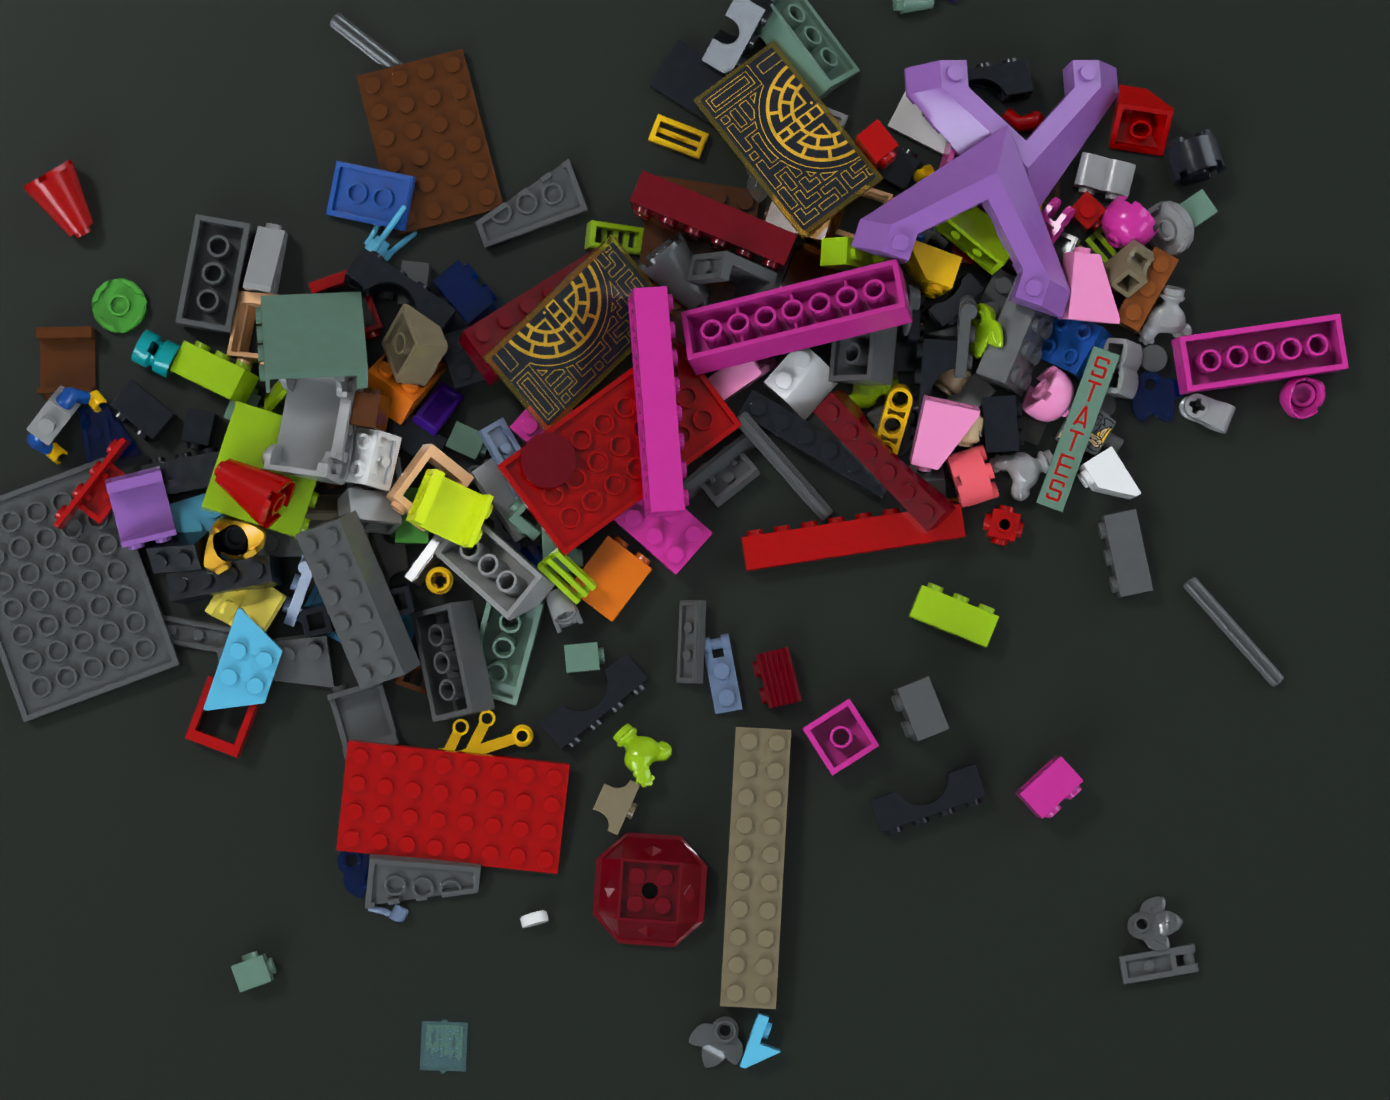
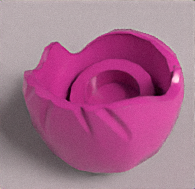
M1306 376L1295 377L1287 381L1279 394V401L1284 412L1290 417L1305 419L1316 414L1318 407L1323 404L1326 398L1323 382Z

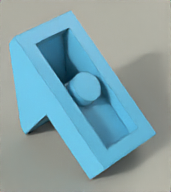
M758 1012L739 1064L740 1067L747 1068L781 1052L780 1049L761 1042L762 1038H768L772 1023L768 1022L769 1015Z

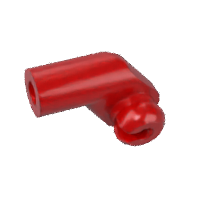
M1009 107L1002 116V119L1018 132L1026 133L1034 131L1044 120V117L1039 111H1033L1032 114L1020 116Z

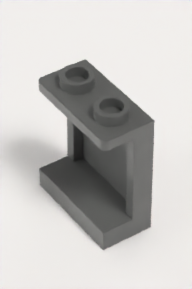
M720 251L693 255L687 282L697 285L728 281L736 285L735 299L775 289L777 273L731 252Z
M383 682L364 689H360L359 686L348 688V684L331 688L333 693L327 695V699L331 704L345 759L349 739L394 745L400 744Z

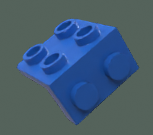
M1055 317L1052 323V334L1049 339L1045 340L1041 349V360L1069 372L1080 382L1093 346L1103 349L1107 339L1114 337L1104 327L1093 322L1057 319L1058 317Z

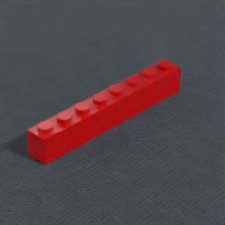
M949 500L956 509L937 528L926 531L909 512L899 513V508L882 510L883 515L872 517V512L856 514V520L845 521L844 516L829 518V524L818 525L817 521L801 523V528L790 530V525L773 527L774 532L763 534L762 529L746 531L747 536L741 537L746 571L964 538L966 534L961 503L954 504L953 500Z

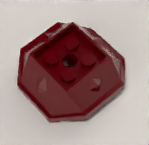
M626 832L596 859L593 915L619 944L675 947L704 922L707 865L682 836ZM654 883L658 887V894L653 898L645 897L642 893L644 884Z

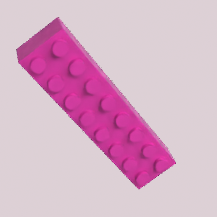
M897 259L681 312L687 358L696 375L912 323L905 278Z
M667 286L633 288L628 296V311L645 519L677 517L685 511L686 506H689L688 489H683V478L687 477L686 462L681 461L680 454L681 450H684L685 444L684 434L679 433L678 429L679 422H682L681 405L676 404V396L680 394L679 377H674V366L678 365L677 350L672 349V338H675L676 334L674 321L670 322L669 317L670 311H673V296L668 294Z
M529 405L509 428L521 440L527 443L535 435L543 433L568 415L573 409L568 406L557 418L547 425L532 406ZM641 499L613 520L674 575L683 568L713 534L686 509L677 517L645 519L644 499Z

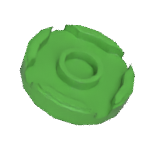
M125 278L108 280L96 289L92 298L93 315L95 320L104 329L113 333H127L135 330L143 322L147 314V299L142 289Z

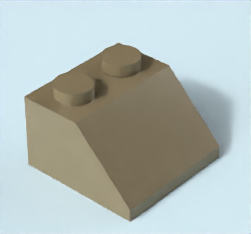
M408 304L402 305L381 342L396 383L423 386L427 385L448 349V343L441 327Z

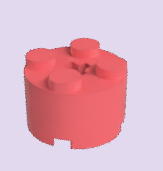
M983 444L953 453L946 459L948 471L962 508L999 497L995 481H990L995 478L990 462L984 463L987 460V455Z

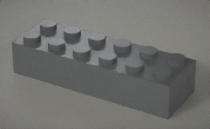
M356 510L314 525L296 534L297 541L360 689L405 675L420 666L421 663Z

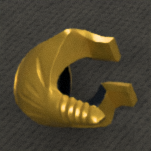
M223 515L211 527L204 555V567L219 575L231 567V561L223 558L221 554L230 559L256 557L257 553L264 547L266 532L260 526Z

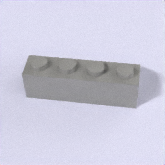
M485 521L481 527L483 530L481 539L473 548H463L445 539L434 554L509 621L537 607L555 586L531 561Z

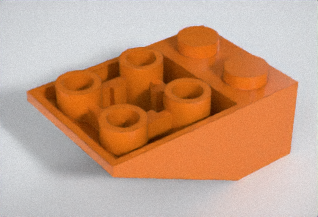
M384 354L368 370V388L382 390L383 396L392 399L389 418L401 425L413 413L448 368V365L440 360L435 373L431 376L426 386L396 383L386 354Z

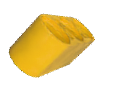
M900 383L893 385L889 389L876 431L886 445L892 448L896 455L900 448L913 402L911 389L907 385ZM896 392H904L908 399L903 404H897L892 400V397ZM890 418H895L900 422V426L896 430H889L885 427V422Z

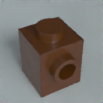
M366 388V392L355 391L349 424L360 428L386 432L392 399L383 396V391L378 389Z

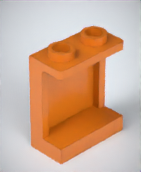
M617 535L614 539L607 536L582 569L597 583V588L593 591L590 590L589 594L581 599L612 623L652 571V568L648 566L651 561L639 552L636 555L627 550L629 544ZM578 577L575 578L583 587L586 585Z

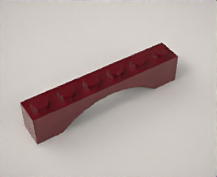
M843 389L831 392L813 411L926 531L937 528L956 509L936 487L909 468L884 443L866 419L862 409Z

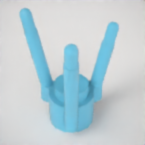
M405 205L401 206L381 236L377 235L380 226L374 225L369 237L364 242L366 245L365 249L370 252L375 251L379 253L387 262L394 253L417 235V231L411 232L388 250L390 244L385 239L405 212Z

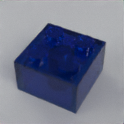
M457 260L434 279L433 282L440 293L451 302L456 312L466 324L472 326L497 309L494 303L497 299L485 283L482 286L478 284V274L468 262L463 265Z

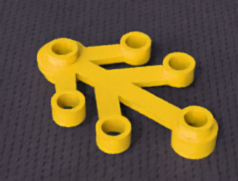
M484 711L479 715V723L467 747L459 751L486 754L514 744L519 747H525L533 740V730L528 725L520 724L513 729L511 734L481 743L488 728L496 720L493 711ZM485 713L491 714L492 722L484 723L482 715ZM463 718L457 719L453 723V731L445 747L439 749L455 751L461 736L465 735L469 730L468 721ZM458 722L465 723L466 730L464 732L456 730ZM519 731L527 733L528 737L525 741L518 740L517 733Z

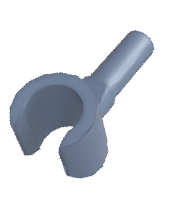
M395 904L392 911L378 906L368 908L369 912L385 915L396 922H403L409 913L408 909L398 904Z

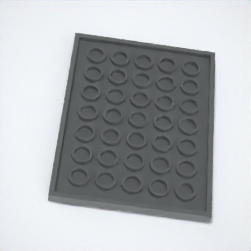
M105 457L0 496V658L23 722L34 720L181 665L139 549L129 550L128 547L122 548L113 510L101 525L80 509L77 510L63 529H58L53 525L57 520L54 516L63 505L68 506L74 498L71 496L73 491L80 483L85 484L91 477L89 474L91 468L98 461L102 463Z

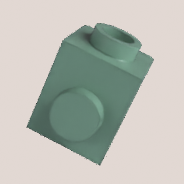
M517 496L509 506L508 520L514 524L515 530L523 537L528 536L534 541L541 534V526L533 515L526 510L527 507Z

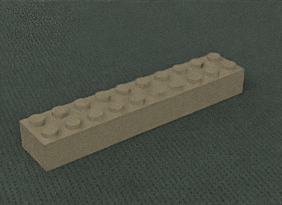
M735 727L720 1006L776 1009L791 730Z

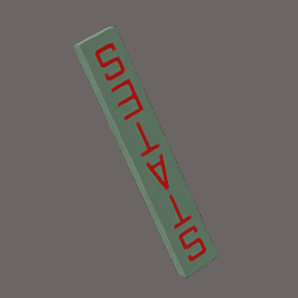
M1093 346L1036 503L1063 512L1120 355Z

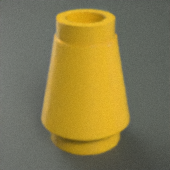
M435 567L426 576V586L432 593L444 594L453 585V576L444 567ZM440 576L446 579V584H443L444 586L442 587L436 584V580Z

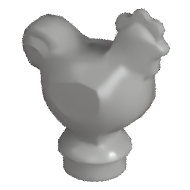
M1171 285L1164 286L1160 293L1163 302L1152 307L1147 316L1146 323L1143 324L1142 329L1138 332L1140 342H1143L1144 345L1153 344L1155 342L1154 338L1158 333H1171L1175 338L1192 335V328L1186 323L1185 314L1179 307V303L1185 300V289Z
M1049 449L1044 452L1039 451L1037 458H1033L1025 452H1017L1011 455L1003 454L1001 456L995 454V457L990 458L989 462L994 473L999 471L1008 472L1013 482L1011 487L1013 499L1024 501L1030 495V489L1037 483L1040 473H1047L1053 455Z

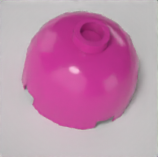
M1117 196L1107 206L1101 220L1102 229L1106 236L1105 239L1114 248L1123 249L1133 239L1142 245H1146L1157 233V229H1153L1156 222L1151 214L1136 201L1132 204L1126 202L1125 200L1128 198L1126 196Z

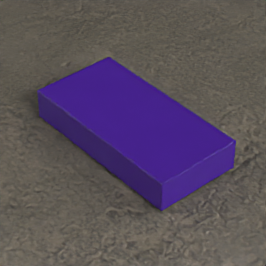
M441 382L414 415L412 422L435 437L462 403L464 396L444 382Z

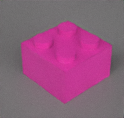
M850 698L802 728L832 776L879 746Z
M1054 756L1019 788L1015 794L1036 817L1042 819L1048 817L1050 819L1062 808L1059 805L1065 798L1071 800L1082 790L1079 785L1084 780L1061 756Z

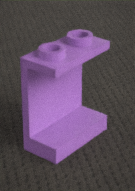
M160 466L105 479L122 548L128 547L129 550H135L144 547V542L155 540L156 543H163L172 540L173 535H177Z

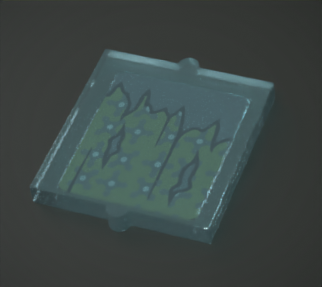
M447 1019L442 1021H422L420 1070L440 1071L442 1074L446 1071L466 1072L468 1022H448Z

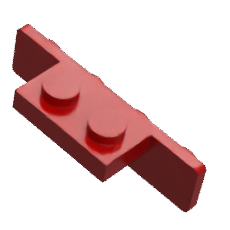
M121 437L119 441L115 439L106 450L108 453L102 463L98 461L89 471L91 477L85 484L80 483L71 495L74 498L68 506L63 505L55 514L54 518L57 520L53 525L56 528L63 529L78 509L82 510L100 525L105 521L113 510L105 479L126 474L114 463L128 447L130 441Z

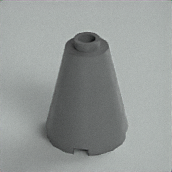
M682 232L676 234L677 241L672 242L668 239L645 257L648 261L647 264L644 265L641 262L638 264L639 269L660 287L667 286L668 294H672L673 298L686 309L691 310L703 307L710 302L707 299L711 294L707 284L694 285L687 282L693 253Z

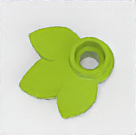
M985 303L976 304L977 316L971 320V326H975L974 343H969V351L973 353L976 359L982 357L988 344L998 348L1003 347L1002 326L996 320L994 309Z

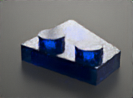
M99 405L102 409L100 412H94L91 407L78 408L87 463L103 457L106 458L108 455L106 450L115 439L119 441L121 437L130 441V444L119 458L141 455L139 448L108 405Z

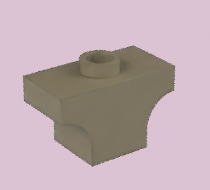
M1133 239L1103 264L1111 290L1114 292L1118 291L1126 298H1129L1148 282L1147 270L1155 260L1154 253Z
M630 780L624 787L616 788L604 783L593 809L606 816L609 823V832L618 835L625 818H632L638 805L633 800L641 784H636L635 781Z

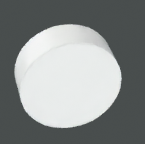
M540 910L521 916L520 921L522 928H527L549 921L547 911Z

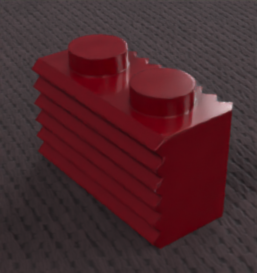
M789 647L757 654V660L752 661L755 677H761L763 688H759L762 705L768 703L770 709L802 701Z

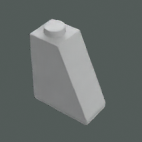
M266 223L265 227L258 226L243 283V288L247 292L278 294L288 233L282 230L281 225Z

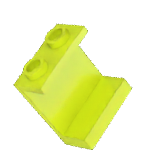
M427 469L405 521L463 548H473L481 539L483 533L481 527L484 520L490 516L493 510V504L491 503L494 496L490 494L482 495L444 477L446 473L442 471Z

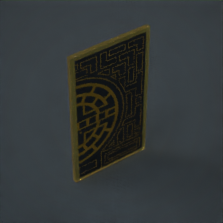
M774 41L693 100L802 239L883 180L881 174Z
M610 235L483 356L485 362L490 365L541 426L543 431H546L565 417L632 352L628 296L633 288L655 286L639 269L638 265L613 235Z

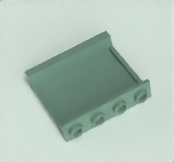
M361 292L260 296L261 307H255L256 324H262V326H256L257 343H263V345H258V362H264V364H259V380L265 381L266 393H270V380L356 376L357 389L368 388V363Z

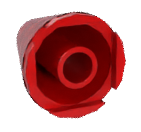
M71 159L23 186L31 198L69 237L75 235L78 239L91 231L89 226L93 224V220Z
M234 459L221 461L214 471L216 476L215 482L259 526L266 529L271 527L281 517V514L277 512L282 505L285 507L289 505L294 494L295 483L289 477Z

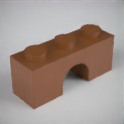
M1156 246L1151 250L1154 253L1155 260L1147 270L1148 282L1129 298L1125 297L1118 308L1120 324L1115 325L1133 335L1139 332L1179 259Z

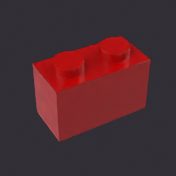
M877 119L856 136L854 146L875 171L879 167L883 170L896 160L895 157L897 156L899 144Z

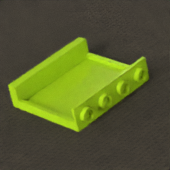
M236 401L201 506L202 510L211 513L217 512L259 526L215 482L216 476L214 471L221 461L234 459L263 469V453L271 444H277L282 415ZM280 474L293 480L295 490L287 507L282 505L277 512L281 514V517L267 529L292 536L297 540L295 535L309 527L311 519H307L306 516L309 508L314 509L319 493L315 492L318 481Z

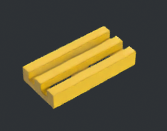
M658 114L648 141L699 160L709 133ZM660 123L700 137L701 140L697 142L659 127ZM656 133L696 147L697 150L695 152L656 136Z

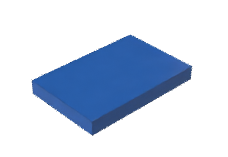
M336 160L326 215L387 227L401 206L405 205L406 210L393 229L406 231L416 177Z

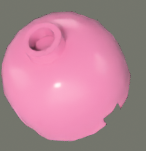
M1051 366L1036 378L1040 382L1035 388L1032 386L1028 388L1021 403L1022 409L1029 416L1044 422L1054 421L1061 416L1066 417L1074 399V386L1071 379L1062 370Z

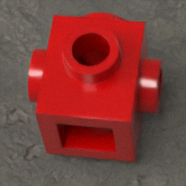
M999 505V509L993 508L990 514H985L982 529L986 530L985 537L992 538L991 543L1007 546L1008 542L1013 543L1016 537H1021L1024 522L1020 521L1021 514L1015 513L1016 508ZM1001 520L1009 522L1007 530L1000 528L999 523Z

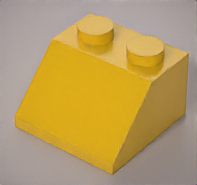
M916 240L910 259L903 267L912 285H920V293H924L925 297L935 299L936 296L940 297L952 289L962 257Z

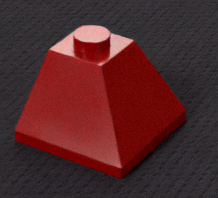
M1119 85L1113 113L1109 148L1163 156L1174 108L1146 88Z

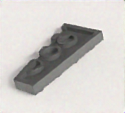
M567 159L560 166L546 173L538 181L524 188L516 196L502 203L475 222L485 249L588 211L570 160Z
M327 633L305 638V635L271 638L283 649L273 681L335 687ZM225 644L217 645L218 662L221 659Z
M370 854L365 908H372L376 904L388 903V905L400 904V901L416 899V901L428 900V897L440 895L444 898L478 893L481 864Z

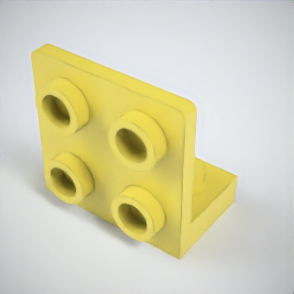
M274 587L220 593L213 596L205 612L232 626L237 609L240 607L266 632L286 600V595Z

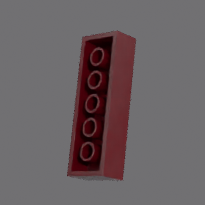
M642 170L630 199L631 209L635 211V216L647 221L650 220V217L659 220V225L665 229L675 231L678 228L686 233V237L694 241L700 242L702 238L709 241L711 247L718 251L731 250L736 252L737 256L751 262L752 260L760 262L762 267L776 273L778 270L781 272L785 271L797 242V234L644 170Z
M598 247L462 332L459 343L489 386L506 376L492 360V357L602 253Z

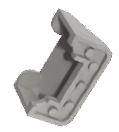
M356 376L278 379L282 387L287 390L278 442L277 444H271L268 449H265L262 458L263 469L275 473L343 485L348 477L357 426L349 424L355 391L364 392V388L357 389Z

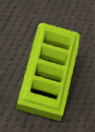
M595 220L587 223L585 250L592 251L598 247L603 252L610 245L606 244L607 231H612L611 243L617 246L619 232H623L622 246H617L622 254L640 256L644 228ZM596 230H601L599 243L595 242ZM630 233L634 234L633 248L628 247Z

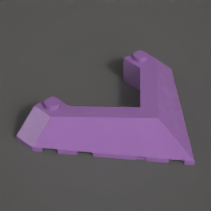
M938 60L904 69L906 97L924 113L925 119L938 134L941 133L951 144L950 148L957 156H960L998 130L1009 125L969 88L967 60ZM1072 60L1063 69L1065 96L1025 140L1009 125L1039 207L1116 99L1118 94L1116 67L1100 60Z
M1009 125L998 130L859 220L851 247L888 260L897 259L900 264L904 265L910 259L918 235L982 204L1017 273L1009 301L1060 319L1063 317L1071 291Z

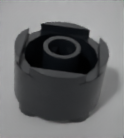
M1210 129L1199 131L1195 134V137L1186 140L1184 137L1175 138L1168 142L1170 147L1163 152L1173 186H1177L1178 182L1181 183V186L1197 184L1210 179V173L1216 169L1218 174L1226 169L1216 136L1211 133Z

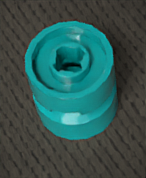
M146 329L134 348L131 361L145 368L152 366L153 372L168 378L172 373L169 369L181 346L170 340L163 342L162 336Z

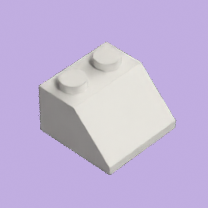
M810 348L790 352L764 381L763 385L794 413L806 420L838 383L828 381L829 366Z
M1112 446L1078 468L1080 473L1077 476L1085 488L1090 487L1094 492L1129 500L1141 494Z

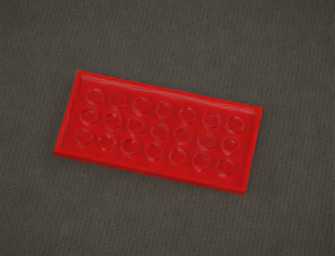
M675 336V338H672V349L677 350L678 365L674 366V377H679L680 394L676 396V404L681 405L682 422H679L678 429L679 433L684 434L685 444L684 450H681L680 454L681 461H685L686 466H688L737 430L742 424L705 374H695L688 361L685 347ZM633 367L543 432L557 433L566 438L574 447L577 457L576 468L571 478L563 485L546 489L539 488L530 483L523 474L520 465L521 452L524 447L497 466L541 528L564 556L643 499Z
M349 739L336 850L474 863L487 867L558 874L570 763Z

